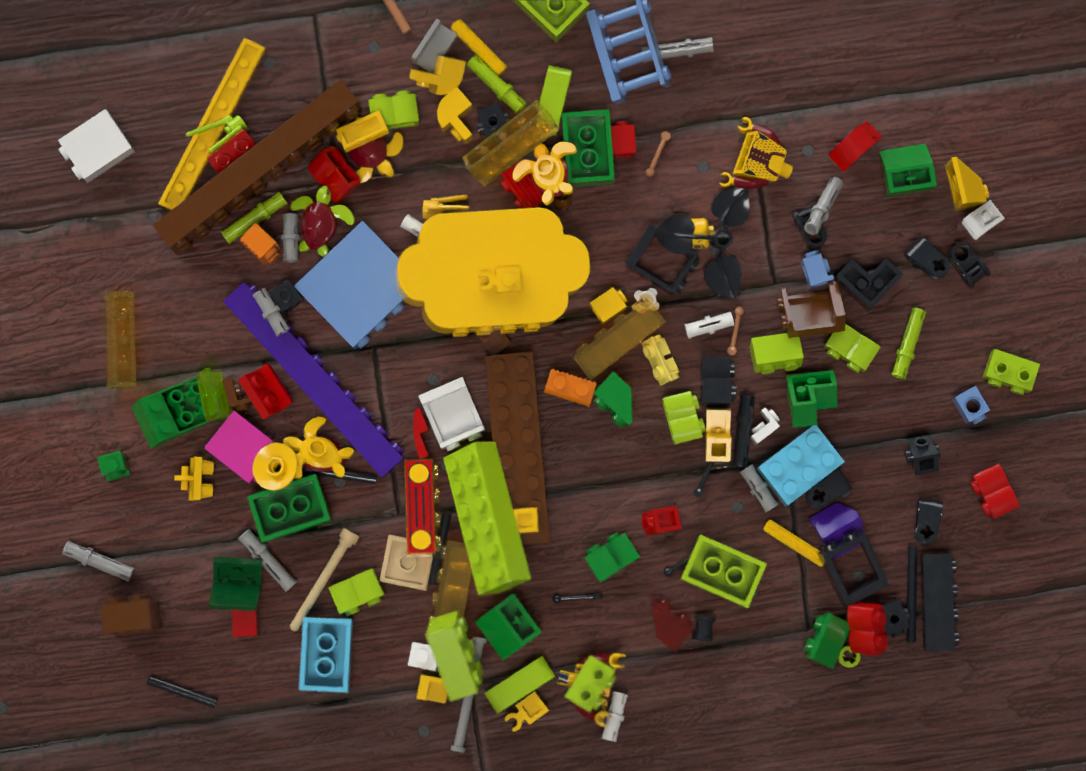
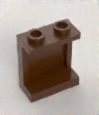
M837 280L828 281V291L787 296L786 288H781V297H777L778 311H783L781 326L782 329L787 330L788 338L845 331V311Z

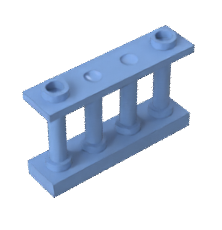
M635 0L637 5L605 16L595 9L586 12L612 102L616 104L626 102L625 95L628 94V91L660 81L661 86L665 88L670 87L671 73L668 66H664L649 16L651 6L648 0ZM640 14L643 27L613 38L607 37L605 28L608 27V24ZM646 36L649 50L620 60L614 59L612 53L614 47ZM653 58L657 72L625 83L620 80L618 73L621 72V69Z

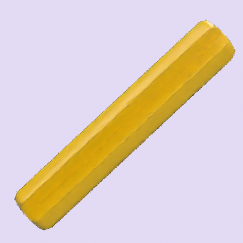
M458 19L451 26L452 30L498 76L506 70V65L462 20Z
M767 521L763 528L766 533L816 565L823 566L817 554L820 552L818 549L774 521Z

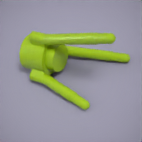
M229 115L223 120L187 132L186 136L190 137L226 124L223 129L227 135L209 149V152L212 153L241 130L248 132V128L240 116L237 115L232 118Z

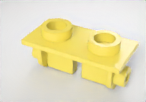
M659 334L641 343L643 353L649 359L653 368V375L659 381L660 386L680 378L678 375L679 370L673 357L667 360L664 358L665 355L671 353L665 338H662Z

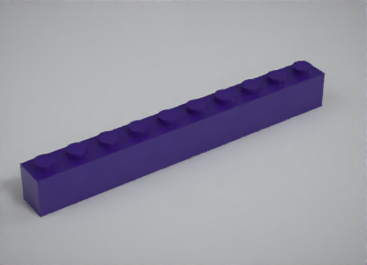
M245 282L242 283L223 302L382 478H385L404 460L401 456L404 453L403 450L395 442L390 444L385 439L388 435L379 424L375 427L369 421L372 416L364 407L357 408L353 403L356 398L348 389L343 392L339 388V379L332 372L327 374L321 368L325 364L316 354L311 357L306 351L309 346L300 336L297 339L293 337L290 333L293 328L287 322L286 324L290 329L276 337L268 320L262 317L263 312L252 296L258 291L253 284L248 287Z

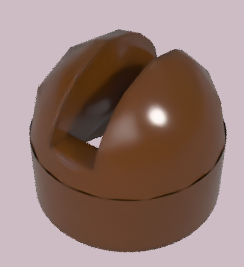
M563 193L560 197H554L553 200L555 208L559 211L563 208L567 210L572 203L571 194L565 195Z

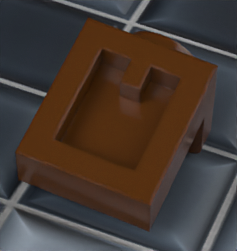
M232 378L222 380L229 407L232 410L236 409L237 412L250 409V405L253 403L249 397L239 400V396H242L239 382L235 383Z

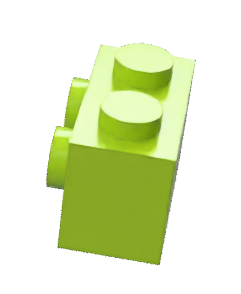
M784 333L751 338L749 347L754 373L770 374L779 369L792 371L802 365L804 357L800 337L788 338V334Z
M994 349L990 353L982 378L988 380L987 384L999 388L1004 385L1010 387L1011 392L1024 395V392L1029 393L1032 391L1040 364Z
M590 655L565 697L589 712L592 708L597 710L604 699L600 696L605 687L610 689L616 679V676L613 675L615 670Z

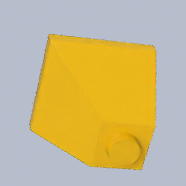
M952 157L945 165L955 210L959 211L984 205L987 202L986 198H989L987 185L983 184L982 179L959 158Z

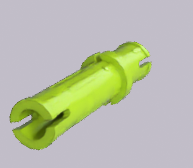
M478 55L469 60L466 66L498 95L497 98L500 101L503 100L516 114L525 108L527 102L519 97L513 90V87L510 84L507 85Z
M278 191L263 203L259 202L256 208L222 230L221 233L230 244L246 233L255 223L258 224L264 219L268 220L271 218L270 215L288 203Z
M911 309L900 349L896 351V363L891 373L896 378L906 380L911 360L915 358V346L927 313L922 309Z

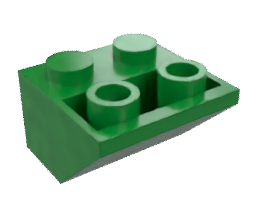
M926 144L879 151L886 198L933 191L936 188L937 183L933 161Z
M613 372L594 392L593 397L595 400L593 403L602 412L608 410L613 415L611 420L618 427L622 428L625 426L628 429L632 424L631 387Z
M514 594L510 595L475 622L503 661L542 633Z
M823 613L822 616H817L812 629L816 631L813 638H808L804 645L803 651L806 652L804 657L833 669L850 628L848 622L830 613Z

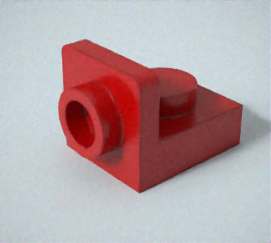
M671 506L642 513V527L645 530L646 536L682 529L678 507Z

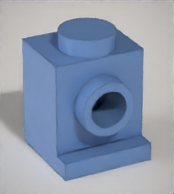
M818 250L805 254L806 258L802 259L801 265L809 289L834 280L833 275L828 276L827 272H830L827 259H823Z

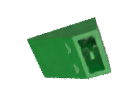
M202 375L140 398L131 406L151 450L221 418Z

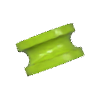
M850 646L843 647L838 656L839 663L844 667L851 668L856 666L860 661V654L855 653L853 663L849 661L844 662L843 656L845 655L843 653L846 650L849 653L852 652Z

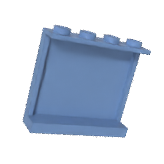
M363 221L294 285V288L354 350L357 347L363 348L371 340L368 337L375 330L377 332L381 331L388 323L386 319L391 314L396 316L405 307L403 305L405 301L401 298L396 288L395 270L399 258Z

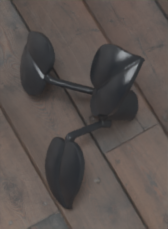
M733 187L723 190L715 196L711 204V211L714 216L720 218L718 223L721 229H715L709 235H693L695 230L694 223L684 214H674L667 217L655 230L660 244L666 250L675 254L689 252L693 247L692 239L709 240L712 247L719 248L720 250L716 255L717 261L710 262L705 268L704 279L711 290L729 298H735L738 294L741 284V267L737 259L732 255H726L722 258L721 255L733 241V235L728 230V227L741 226L748 218L750 209L749 189Z

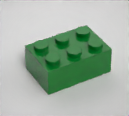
M609 110L562 113L563 141L572 143L577 148V153L565 155V163L568 167L567 183L572 187L614 185Z
M316 474L293 481L287 487L280 490H266L247 496L262 543L332 521L319 477Z

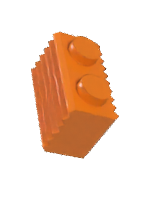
M256 223L241 237V243L258 258L262 264H272L280 255L278 251L281 248L276 241Z
M552 369L544 393L590 407L596 382L583 380L581 377H573L572 374L568 375V373L564 374L563 371L559 372V370L555 371Z

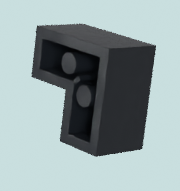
M887 258L871 275L852 259L834 278V281L837 280L838 285L869 312L904 274Z
M731 357L701 358V407H729L732 401L736 399V385H732V379H730L735 377V363H731Z

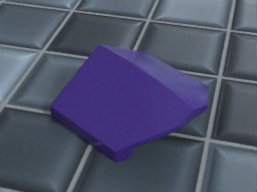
M837 502L809 518L824 545L833 541L838 543L844 540L843 536L852 531L862 533L863 522L858 513ZM852 547V548H850V549H848V550H846V551H844V552H842V553H840V554H838V555L832 557V559H833V560L836 559L837 557L843 555L844 553L848 552L849 550L853 549L854 547Z

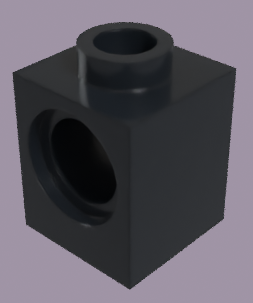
M288 279L269 292L284 315L304 302Z

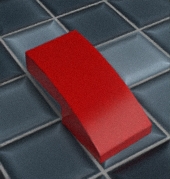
M418 408L414 414L413 434L419 459L424 460L429 458L421 435L428 433L429 429L421 409Z

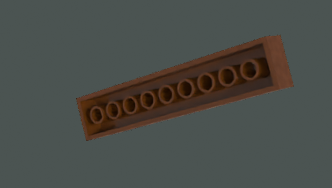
M340 79L152 226L175 254L186 252L192 247L191 242L198 237L202 239L211 232L210 228L213 225L225 222L230 217L229 213L235 208L237 210L243 208L249 202L247 200L253 194L256 196L261 194L267 188V183L273 179L277 181L286 173L285 169L291 165L294 167L304 160L303 155L310 150L314 152L323 145L322 141L328 136L332 138L337 135L336 129L340 128L347 121L349 123L355 121L360 116L359 112L362 110L358 99Z

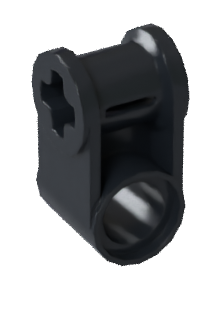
M812 203L808 208L798 212L794 210L791 213L805 246L809 250L817 251L824 246L827 233L822 224L818 232L822 241L817 244L810 241L809 236L811 234L805 231L804 225L810 217L812 207L815 205V203Z
M921 236L904 254L910 263L934 280L945 277L950 269L949 260ZM940 263L942 268L936 272L934 267Z
M959 243L949 250V262L970 289H973L975 283L984 276L988 277L991 275L988 267L978 258L968 244ZM956 249L964 251L965 259L963 261L955 257Z
M838 469L807 492L806 502L809 507L820 509L831 501L837 500L853 488L842 471ZM814 492L822 494L823 497L820 499L822 503L819 500H813Z
M925 498L918 499L914 538L919 544L928 545L937 538L943 511V501ZM925 528H928V532L932 533V536H929L927 539H924V535L920 534V531H923Z

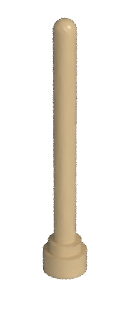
M343 527L339 534V545L290 624L292 631H297L303 623V617H306L347 548H351L352 545L357 543L360 537Z

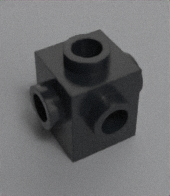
M499 103L476 111L479 119L476 127L480 137L485 135L487 141L492 140L493 142L506 138L505 135L509 133L508 126H511V122L507 112L502 113Z
M931 435L907 439L908 449L904 450L907 464L911 463L915 476L939 471L938 458L941 457L938 443L934 444Z
M900 600L884 604L883 607L886 614L884 629L886 635L891 634V637L894 638L905 634L904 629L910 627L908 622L911 621L908 609L906 607L902 608ZM892 615L895 617L894 624L890 622V617Z

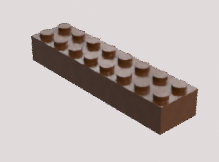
M533 352L485 356L492 440L496 442L512 508H537L538 532L519 533L522 546L550 544Z

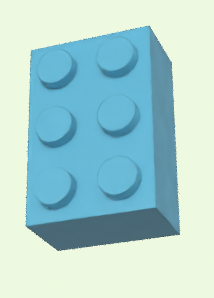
M814 425L759 466L757 471L786 507L843 464L844 460L817 425Z
M303 617L299 690L350 692L353 620Z

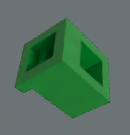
M117 451L97 457L101 474L106 477L107 482L130 476L124 452Z

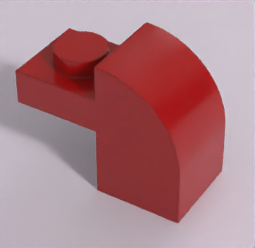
M866 120L847 135L828 156L845 172L883 137Z

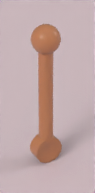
M664 131L661 134L662 140L650 167L645 170V174L649 177L654 175V167L665 142L670 139L671 135L668 131Z
M740 306L735 308L736 318L731 345L727 348L729 355H734L737 352L735 347L740 317L744 313V309Z

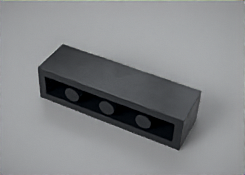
M952 554L920 555L923 651H955V646H959V632L955 631L954 622H958V608L954 607V598L957 597V583H953V573L957 571L956 559H952Z

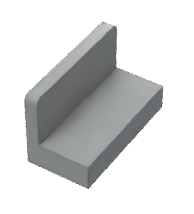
M436 19L412 55L413 64L426 72L433 73L437 55L445 56L458 35L443 26L439 19Z

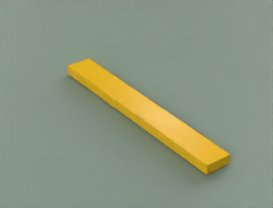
M246 38L243 39L198 128L223 120L229 115L232 116L266 51L265 47ZM226 124L195 134L192 137L158 203L160 206L171 211L192 194L208 163L207 157L212 154L209 152V149L220 140Z

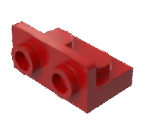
M241 130L210 154L207 160L219 174L256 144L245 130Z
M269 363L238 379L263 420L279 414L293 403L291 396Z

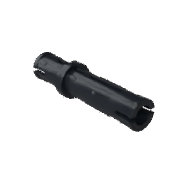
M740 395L739 413L736 416V421L738 422L732 466L745 468L748 466L752 423L755 421V418H753L755 396Z

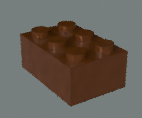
M148 595L131 596V601L124 598L107 599L105 605H100L103 634L116 635L162 629L159 600H153L152 596Z

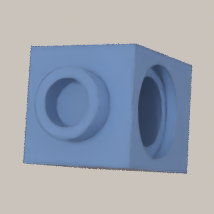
M976 386L952 399L966 424L971 421L974 425L987 418L985 413L990 411ZM968 401H974L977 404L978 410L976 413H970L967 410L966 405Z

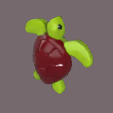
M323 186L318 190L316 202L311 197L301 196L291 204V210L293 211L304 209L301 218V232L304 240L299 245V251L318 250V254L322 257L329 253V248L326 244L336 232V218L342 219L348 225H353L355 222L353 213L346 206H328L331 200V192L327 186Z

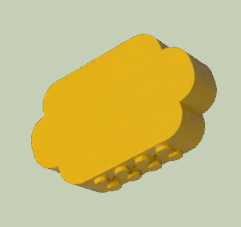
M526 208L444 213L430 217L420 230L417 244L408 247L401 254L395 270L396 288L406 303L421 307L425 323L438 333H453V337H464L469 332H477L478 336L490 335L494 330H500V334L515 333L517 329H524V332H537L541 327L553 324L564 313L568 305V297L576 293L587 281L590 273L589 253L584 243L574 236L563 235V226L560 219L548 209ZM520 267L521 292L496 293V286L491 287L487 291L479 290L480 286L488 285V279L485 277L479 278V273L488 272L491 275H495V268Z

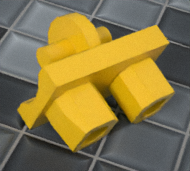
M202 457L190 458V470L188 466H182L181 475L174 476V481H181V490H188L189 481L188 501H198L201 498L213 496V484H201L202 475H213L214 462L202 460Z

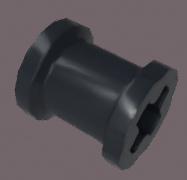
M695 615L694 619L697 621L695 635H692V639L713 642L711 634L713 622H716V618Z

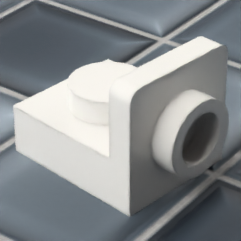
M764 408L760 411L768 424L765 425L761 422L752 429L754 435L750 439L755 445L780 427L777 423L780 419L772 409L768 411Z
M412 642L408 666L436 671L437 664L430 645Z

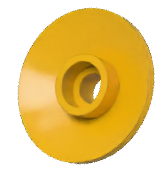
M282 443L266 445L257 453L253 462L255 480L260 486L268 490H280L287 487L294 480L298 470V459L295 452L289 446ZM278 465H281L280 471L277 472V471H276L277 466H278Z

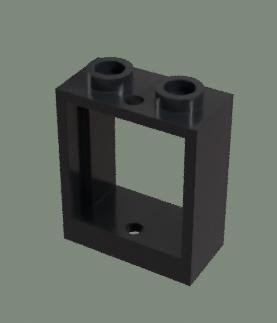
M650 224L625 263V267L673 297L675 292L680 294L685 287L687 281L684 278L687 273L693 274L697 268L699 261L696 259L699 253L691 249L689 252L682 254L689 258L671 287L637 266L654 237L657 238L655 233L656 227Z
M856 531L845 534L843 536L844 540L838 543L833 541L825 544L822 547L823 550L817 553L840 603L846 607L889 586L866 534ZM860 544L875 576L846 591L831 558Z

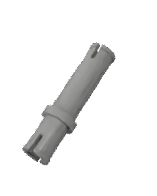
M712 37L697 40L688 38L684 42L658 45L662 59L686 55L689 58L693 57V54L713 52ZM642 47V52L649 50L650 48Z
M831 177L817 205L812 207L810 217L804 225L807 233L811 235L818 234L822 223L828 219L829 210L843 187V181L840 178L833 177L832 179Z
M250 529L238 538L250 551L253 559H262V566L285 592L297 583L268 551V546L262 544Z
M69 540L67 541L62 555L80 561L81 565H89L127 582L130 581L135 568L98 554L90 547L87 549Z

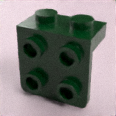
M214 556L213 585L209 598V607L218 610L255 611L262 587V559Z

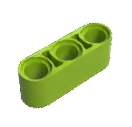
M549 65L533 131L557 136L572 70Z
M541 656L484 694L498 714L555 677V674L544 657Z

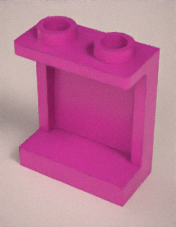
M233 411L204 448L246 482L252 484L253 482L257 483L253 475V462L257 453L266 445L275 442L237 412Z

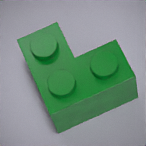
M834 370L786 375V397L793 428L817 425V409L837 407V383Z
M616 532L606 539L608 544L602 547L597 544L586 551L588 556L584 560L599 583L640 558L625 533L620 535Z

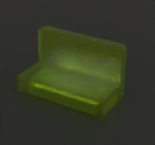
M205 368L196 376L205 420L227 419L231 413L222 382V371L211 372L210 368Z

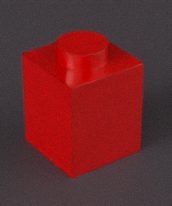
M616 122L615 126H611L613 158L635 157L634 125H629V122Z
M258 607L255 611L232 610L233 637L259 636Z

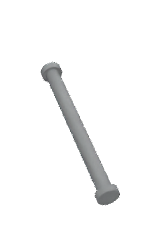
M473 636L476 649L474 656L476 661H481L484 643H487V639ZM474 694L463 697L454 745H451L452 751L465 753L463 746Z

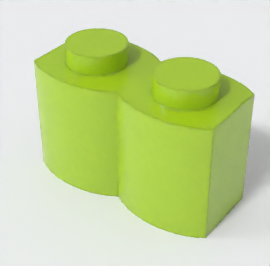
M410 91L397 92L396 96L387 97L386 94H377L373 96V99L368 100L370 114L379 110L388 130L419 125L415 94H410Z
M845 324V331L834 332L824 348L827 349L826 354L835 360H839V358L847 362L846 366L849 369L859 373V371H866L879 351L880 346Z
M691 391L662 399L674 445L703 437L702 432H706L703 419H698L696 409H699V403L696 395L692 396Z
M373 568L329 587L339 614L345 613L347 617L359 612V606L367 603L370 607L381 602L380 597L385 595Z

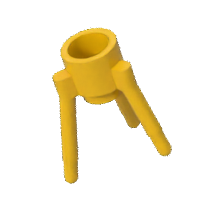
M460 195L424 200L423 219L443 214V211L469 210V206L443 205L446 202L465 200L468 196Z

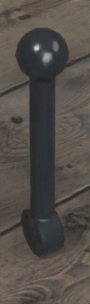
M709 461L698 488L693 492L696 497L703 495L702 489L715 461Z
M690 556L672 567H666L664 574L671 576L673 571L687 564Z
M555 594L552 600L558 604L561 601L602 599V594L574 596Z

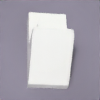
M989 200L965 217L962 224L971 236L977 240L1005 218L992 201Z

